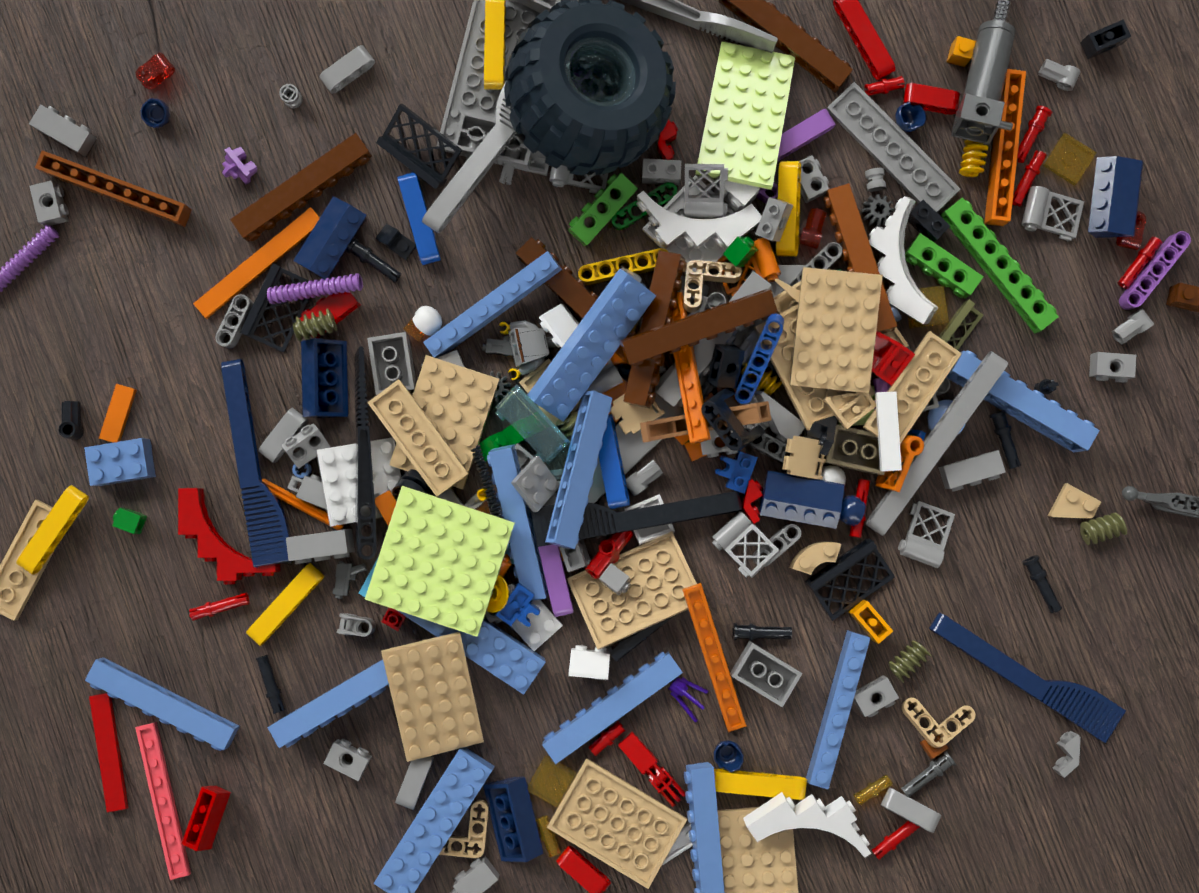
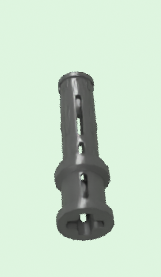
M946 751L935 761H930L928 768L904 787H901L907 797L910 798V796L936 776H943V772L952 765H957Z

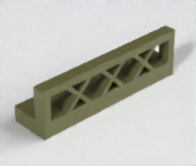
M970 299L963 302L939 335V338L946 343L952 342V347L956 350L961 347L983 317V314L973 307L975 303ZM969 312L977 316L973 322H965V317ZM958 327H963L964 335L961 338L954 337V332Z

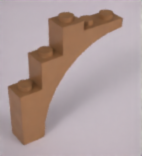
M769 401L729 407L742 425L771 421ZM685 415L640 423L643 442L688 434ZM723 420L724 425L728 427L727 422ZM708 422L709 431L714 430Z

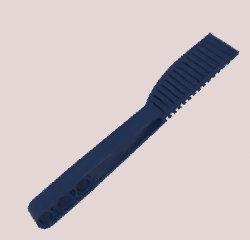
M242 359L225 361L221 363L240 488L242 489L241 494L246 515L253 567L287 562L289 560L286 538L290 537L288 524L279 501L261 479L245 366Z
M940 612L929 627L931 631L1104 743H1107L1126 710L1105 696L1086 686L1064 680H1043Z

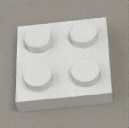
M540 599L531 602L540 609V614H527L531 623L530 627L525 626L518 619L512 624V628L533 651L539 648L563 626Z

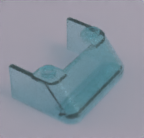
M517 384L495 407L497 409L495 412L502 421L506 419L537 452L534 456H539L548 465L570 446L571 442Z

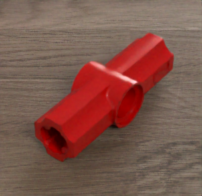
M631 531L614 533L608 540L602 541L599 545L598 553L585 568L586 572L591 577L599 579L610 563L614 564L619 560V553L631 539L633 533Z

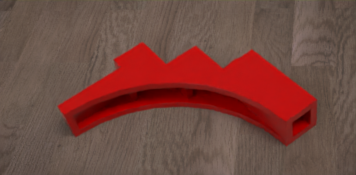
M178 488V535H185V539L197 538L198 535V558H204L206 562L216 561L217 558V581H223L225 585L236 584L237 580H242V573L243 576H255V573L262 572V576H274V572L280 571V564L278 563L254 568L252 558L236 551L221 537L209 518L205 505L204 488Z

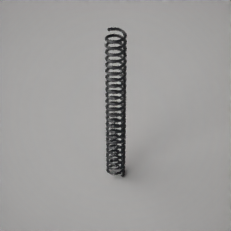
M477 445L471 452H475L472 454V456H475L473 459L476 460L474 463H479L476 465V467H480L477 469V471H480L478 474L481 475L479 478H484L480 481L484 482L482 486H485L483 489H488L484 491V493H489L485 497H489L487 498V501H490L488 502L489 505L493 504L489 506V508H494L490 510V512H494L491 515H497V517L504 519L501 516L503 513H499L502 509H498L500 508V505H497L499 504L498 498H494L497 494H493L495 493V490H492L494 489L493 483H489L492 481V479H488L491 477L488 475L490 472L487 471L488 468H484L487 466V464H483L486 462L483 460L485 457L482 456L484 453H479L482 449H478L481 446Z

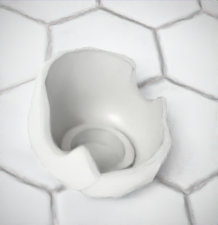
M422 306L415 312L413 322L422 333L432 336L441 328L442 317L436 309Z
M833 465L823 466L821 474L823 481L840 483L845 486L846 476L841 468Z

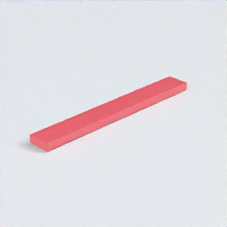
M157 722L137 726L135 729L169 878L173 880L189 876L191 870L185 846L181 844L183 835Z

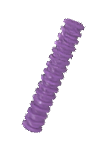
M46 224L44 226L45 229H41L40 233H36V237H32V241H28V245H24L23 250L20 249L18 254H14V258H10V262L5 263L6 266L1 267L0 292L3 291V288L8 287V283H12V279H16V275L19 276L21 274L20 271L25 270L24 267H28L29 263H33V259H37V255H41L42 250L45 251L47 249L46 246H50L51 242H55V238L60 237L53 227Z
M356 273L355 276L350 274L349 277L344 275L343 278L338 276L337 278L320 279V281L314 280V282L309 281L308 283H293L291 286L289 284L285 286L280 285L279 287L274 286V288H268L267 298L271 304L287 302V300L291 302L298 299H309L310 296L315 298L316 296L333 295V293L338 294L339 292L344 293L351 290L354 292L356 289L361 291L363 281L360 274Z

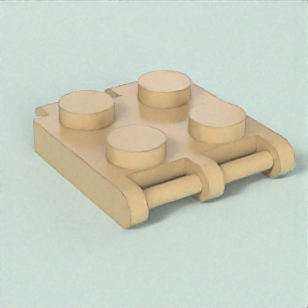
M625 394L612 402L614 406H612L610 411L615 420L623 418L618 424L625 435L630 432L634 435L641 430L640 423L656 420L665 414L664 410L661 411L655 401L653 406L658 413L655 412L652 406L649 409L623 402Z
M793 436V439L788 438L785 452H789L790 456H784L782 469L787 470V474L823 480L821 474L823 463H826V459H824L825 455L822 454L819 458L821 445H818L819 440L800 436ZM818 462H820V463H819L818 474L816 475Z

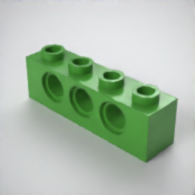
M622 173L617 176L613 174L607 181L609 185L604 190L601 188L594 195L596 199L592 204L588 202L581 210L583 214L579 218L577 216L574 217L569 223L571 227L567 231L583 246L588 245L638 189ZM611 189L616 190L618 193L616 200L610 197ZM599 203H602L605 206V212L603 214L599 213L597 210V205ZM586 217L591 218L593 221L591 228L586 227L584 224Z
M921 233L915 237L905 252V258L908 263L919 266L924 274L935 277L940 285L948 286L960 298L969 297L984 277ZM923 253H927L929 255V261L923 259ZM939 263L945 266V272L939 270ZM955 274L961 277L960 283L955 281Z

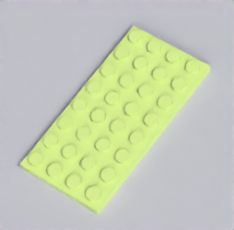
M721 42L697 164H724V168H728V181L772 190L795 57ZM696 170L695 174L701 175V173ZM712 170L708 175L711 178H717L720 176V170Z

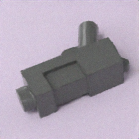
M504 336L503 340L487 339V344H483L482 351H485L486 354L514 357L510 337Z
M343 561L337 564L335 588H333L335 598L342 599L343 595H349L351 580L356 579L357 573L367 570L365 563L354 567L353 563H344Z

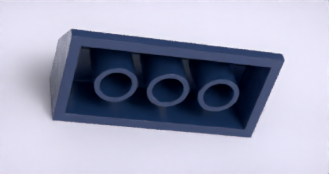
M1119 156L1097 157L1088 232L1095 238L1135 236L1143 169L1142 160Z
M333 196L293 261L326 280L334 271L367 215Z
M317 338L301 341L303 417H348L347 341Z
M768 471L762 491L763 495L760 499V515L836 529L842 509L844 484Z
M511 777L484 784L483 787L501 861L528 862L543 854L542 843L525 777Z

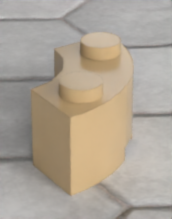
M816 542L796 554L789 568L811 575L814 568L819 564L836 562L841 544L835 542Z

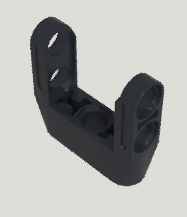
M725 388L702 405L701 411L730 450L737 451L752 443L764 434L765 431L760 425L749 432L746 431L724 402V400L733 396L735 391L733 388ZM723 420L727 422L728 427L724 425Z

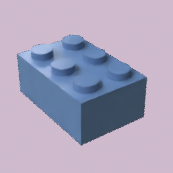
M138 438L84 447L90 486H104L156 477L150 439Z

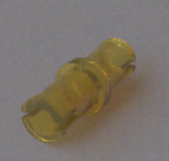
M885 774L875 782H869L867 787L853 796L861 806L869 799L878 797L880 792L892 786L893 783Z
M545 815L537 818L536 822L542 835L540 838L545 843L549 858L560 854L561 852L555 839L556 834L547 828L549 824L548 816Z

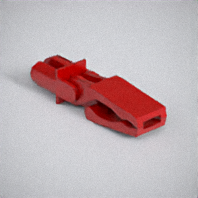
M631 732L618 744L643 775L647 773L650 777V783L672 807L676 804L664 790L666 789L677 802H680L681 798L670 786L671 783L683 797L686 796V792L664 767L661 768L657 764L658 759L634 732Z

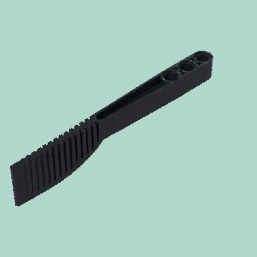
M360 346L355 353L357 555L361 559L368 560L372 559L377 551L370 430L369 426H367L369 424V421H367L369 418L367 415L368 410H366L368 405H365L367 403V394H365L367 389H365L366 378H364L366 376L364 373V348ZM363 506H367L370 509L368 517H364L360 513V509ZM363 526H368L371 529L368 537L361 534ZM365 545L371 547L372 551L369 556L362 554L361 550Z
M733 491L623 512H615L602 505L588 503L583 515L584 521L579 531V540L742 511L740 493ZM555 504L542 506L538 512H533L530 509L537 547L553 545L545 541Z

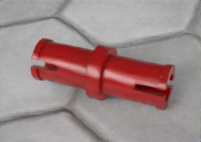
M902 76L888 80L884 78L880 82L865 84L864 88L868 90L864 91L868 96L879 93L887 94L889 91L904 88L905 84H901L904 83V78Z
M617 721L606 732L603 731L601 736L589 745V749L597 756L608 745L611 746L614 743L613 741L626 731L625 728Z

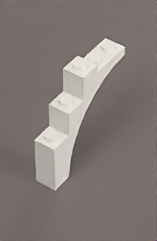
M644 191L637 195L638 202L636 204L642 212H647L650 216L648 219L654 227L658 226L654 233L655 241L659 246H664L666 249L682 236H685L684 240L688 246H693L696 250L714 236L717 246L719 248L723 247L726 251L737 236L744 237L757 227L762 217L753 204H750L741 211L726 217L710 220L692 219L679 216L664 209Z
M904 196L903 199L901 198L897 202L894 214L886 220V227L874 228L868 238L872 247L886 255L880 259L877 267L880 275L895 283L886 292L889 303L920 323L929 324L939 307L924 296L909 273L905 260L904 237L908 217L916 201Z
M781 792L743 818L746 827L757 842L771 834L788 829L814 828L828 831L844 838L855 846L864 858L871 854L867 847L870 845L864 834L860 836L857 832L860 829L855 823L857 818L853 813L856 809L850 800L846 802L842 796L825 807L820 798L816 800L812 794L795 805L790 797L786 798Z

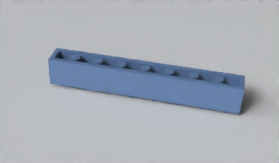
M545 252L423 343L434 358L447 354L552 278L562 268L550 252Z
M594 390L586 391L581 399L545 541L546 543L563 548L575 549L579 541V531L584 521L583 515L588 504L589 491L593 484V474L598 464L597 458L602 448V438L607 428L608 414L612 408V397Z
M515 444L494 448L488 452L487 461L488 465L492 466L493 474L491 477L493 485L497 487L496 498H498L497 501L501 504L502 508L500 513H503L501 516L504 519L515 522L509 541L511 546L509 549L510 558L515 563L514 576L518 578L519 583L535 594L531 601L545 599L549 592L539 549L536 544L530 508L511 484L521 472Z
M849 630L846 632L806 776L808 783L811 785L829 789L870 642V637Z
M659 653L654 657L655 661L650 665L646 663L638 669L639 673L635 676L632 674L627 676L623 680L624 684L618 688L617 686L612 687L607 691L608 695L603 699L601 697L595 699L591 703L592 707L587 710L583 708L576 713L574 720L571 722L569 719L559 726L560 730L555 733L551 731L544 736L545 740L542 746L554 763L560 762L682 674V670L670 653Z
M104 657L95 660L85 679L92 688L102 689L108 692V696L116 699L120 698L125 701L126 705L142 709L144 714L154 715L159 718L160 722L168 725L172 724L176 726L178 731L182 733L188 732L194 735V739L200 742L206 741L211 744L212 748L219 751L230 747L240 727Z
M709 762L686 765L684 780L688 785V791H686L685 795L690 811H687V818L689 823H691L689 839L693 844L690 854L695 869H692L693 880L696 881L694 893H725L714 767Z

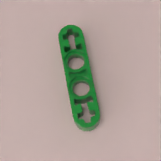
M667 182L647 195L655 197L658 200V205L662 207L677 194V187L673 183ZM665 188L672 189V196L666 194L662 198L664 201H661L660 196L665 193ZM637 200L619 210L612 217V225L615 229L624 230L648 215L646 211L642 212L639 216L632 215L631 209L637 206ZM627 211L628 216L632 220L629 221V218H626L623 221V225H621L620 223L616 224L617 217H620V219L626 217L625 212Z

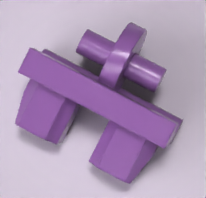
M228 147L225 149L226 161L222 163L225 167L222 172L225 177L232 176L234 179L239 176L245 185L248 184L250 177L257 172V166L252 161L245 165L241 162L246 159V154L241 147L234 150Z

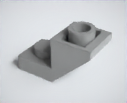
M1072 731L1064 733L1060 737V741L1056 743L1066 756L1056 761L1053 770L1064 778L1079 765L1081 737Z

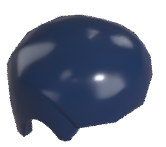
M148 99L140 110L142 120L147 126L153 128L163 127L171 117L168 105L160 99Z
M908 102L897 108L895 119L897 125L902 130L912 132L925 124L926 115L922 106L911 105V102Z
M854 495L846 496L842 501L840 520L850 526L858 525L865 514V503Z
M728 740L718 743L714 749V760L718 767L729 772H734L741 768L744 759L741 747L737 743Z

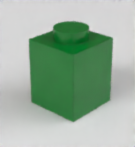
M737 236L723 255L735 267H744L758 249L754 246V241L749 237Z
M119 508L113 515L114 522L112 526L132 534H141L147 515L128 508Z

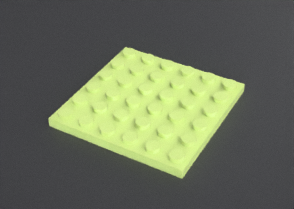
M402 486L365 600L478 637L515 522Z

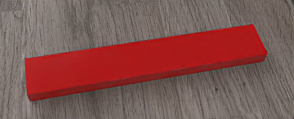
M107 693L89 696L106 811L112 812L127 809L128 801L112 697L108 696Z

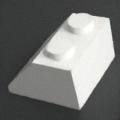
M576 645L575 648H571L569 676L608 680L610 652L606 651V648L598 650L595 647V650H589L587 646Z

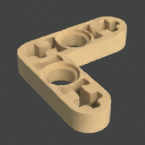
M689 261L685 272L684 309L691 313L700 309L703 281L736 283L741 278V267H735L732 263ZM714 268L717 269L719 273L716 275H712L709 273L708 270ZM696 283L699 287L697 289H690L688 285ZM691 296H695L694 305L690 304Z
M908 698L901 706L905 716L929 745L934 748H940L947 744L972 723L976 716L972 707L962 706L938 725L917 699ZM913 703L915 705L914 711H909L907 708L909 704ZM967 711L969 713L968 718L959 721L958 718L964 714L963 712ZM921 712L922 714L917 716L916 719L913 717L916 713ZM924 717L929 721L928 728L921 727L919 723L920 718ZM949 721L955 723V732H950L947 729ZM933 727L935 728V730L927 734V731L931 730ZM934 735H936V736H937V735H940V736H941L940 742H939V741H938V742H935V741H934V739H935V736H934Z
M476 800L472 804L468 837L450 836L448 839L450 841L448 851H445L446 846H444L439 855L479 858L483 855L486 846L489 814L488 803L485 800ZM481 804L482 808H485L481 813V819L473 820V817H478V810H475V808ZM476 823L481 824L484 829L483 832L475 833L473 825ZM459 841L462 844V849L454 851L452 848L453 842ZM466 842H469L468 847H474V844H478V847L481 848L478 853H474V849L468 848L467 853L464 852Z

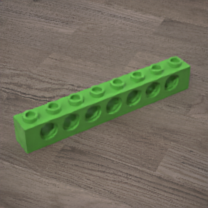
M962 197L940 216L950 225L951 231L1033 333L1042 331L1059 317L1056 314V309L1047 303L1044 299V294L1032 284V279L1022 272L1020 264L1009 256L1007 248L997 241L995 233L984 225L983 218L976 215L972 210L973 207L970 202ZM961 216L968 220V224H964L961 221ZM973 231H976V232L979 233V235H980V238H979V239H976V238L973 236ZM985 246L991 248V254L985 251ZM997 261L1003 263V269L997 266ZM1010 275L1015 278V284L1010 282ZM1022 290L1027 293V299L1022 297ZM1034 305L1039 308L1038 314L1033 310Z

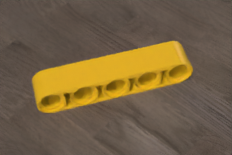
M485 0V90H502L504 86L505 0Z
M781 161L779 163L778 199L792 204L793 208L780 242L776 241L777 256L798 255L801 192L800 161Z
M664 248L587 264L579 269L578 277L585 285L609 281L617 273L621 263H627L629 265L628 270L636 274L654 271L658 252L668 251ZM645 259L648 264L645 267H641L637 261ZM603 267H608L611 272L608 275H603L600 270ZM589 271L592 273V277L584 279L581 276L582 273Z
M70 485L62 493L18 557L16 564L32 575L37 574L89 500V496L73 485Z
M311 563L306 565L251 625L246 634L259 646L263 645L321 582L324 575Z
M714 769L716 792L775 797L782 792L786 798L790 797L795 800L806 798L807 779L804 777L737 770L729 772L726 769Z

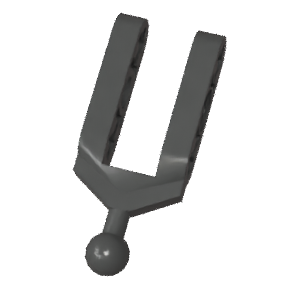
M1127 486L1122 490V496L1127 501L1140 499L1145 503H1150L1156 510L1199 518V497L1182 493H1144L1137 491L1133 486ZM1178 501H1183V505L1177 504ZM1191 507H1197V509L1191 510Z

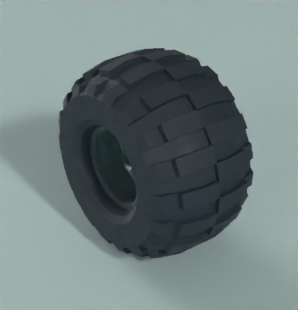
M564 0L556 3L551 7L550 11L544 10L529 23L527 29L520 35L508 60L505 72V81L507 82L504 86L506 107L510 106V122L515 132L518 131L519 134H524L526 137L524 145L533 154L539 151L547 157L545 160L546 164L556 169L560 165L566 166L570 174L583 176L590 171L595 172L596 175L615 171L618 166L619 168L628 166L637 160L657 140L671 114L672 107L670 106L673 104L676 90V82H673L672 76L674 66L671 56H669L668 52L662 51L664 42L657 31L653 30L650 32L644 25L646 19L637 12L634 15L624 11L625 5L610 0L607 4H602L601 0Z

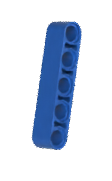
M414 172L398 176L400 190L422 265L440 261L441 258L433 229L422 223L427 208L418 176Z
M772 314L767 318L737 386L735 399L740 404H747L752 400L778 343L785 323L784 318L780 314ZM776 322L780 327L773 328L770 323ZM769 340L772 344L765 345L762 341ZM762 357L764 361L758 362L755 358ZM752 373L756 375V378L752 379L748 377V374ZM746 390L749 394L743 395L740 391Z
M609 414L607 428L602 438V448L598 456L608 506L610 509L629 506L630 500L615 423L612 415Z

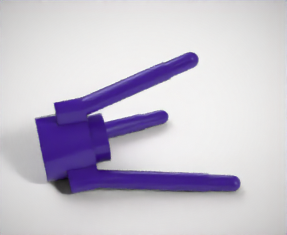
M676 677L668 688L672 691L670 694L696 723L698 721L679 696H686L695 705L704 710L705 707L686 692L688 690L686 685L705 694L708 691L689 682L684 677L682 679Z

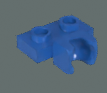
M738 451L735 459L721 455L720 459L726 462V468L723 470L716 469L715 473L728 478L725 487L745 494L758 457Z
M518 583L509 594L505 607L501 611L496 612L495 615L510 626L518 619L525 626L530 627L531 623L527 614L539 615L540 609L530 602L535 594L521 583Z

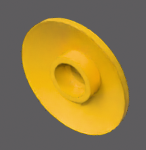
M499 574L487 611L491 613L501 611L507 604L509 597L507 583Z

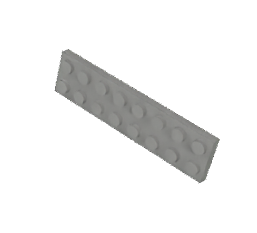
M855 82L827 107V111L918 203L924 200L937 212L960 190Z

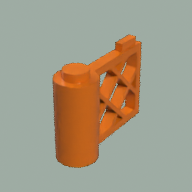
M760 238L754 241V246L758 251L744 266V272L736 287L730 289L728 283L723 282L727 295L731 294L732 297L742 286V282L746 281L745 276L748 269L754 270L769 283L779 279L778 276L781 272L768 239ZM722 256L717 262H724L728 259Z
M905 436L900 444L901 463L904 461L903 465H901L902 470H898L894 474L893 471H885L884 475L877 477L875 486L900 493L914 456L922 453L924 449V442L920 437Z

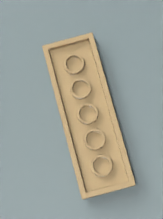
M931 331L923 338L914 352L915 356L887 391L897 392L900 444L962 354ZM875 408L863 428L878 438Z
M400 379L367 402L436 497L443 494L469 474Z
M35 500L0 565V614L13 621L19 619L51 558L50 556L42 569L35 575H32L16 564L18 557L53 508L40 500Z

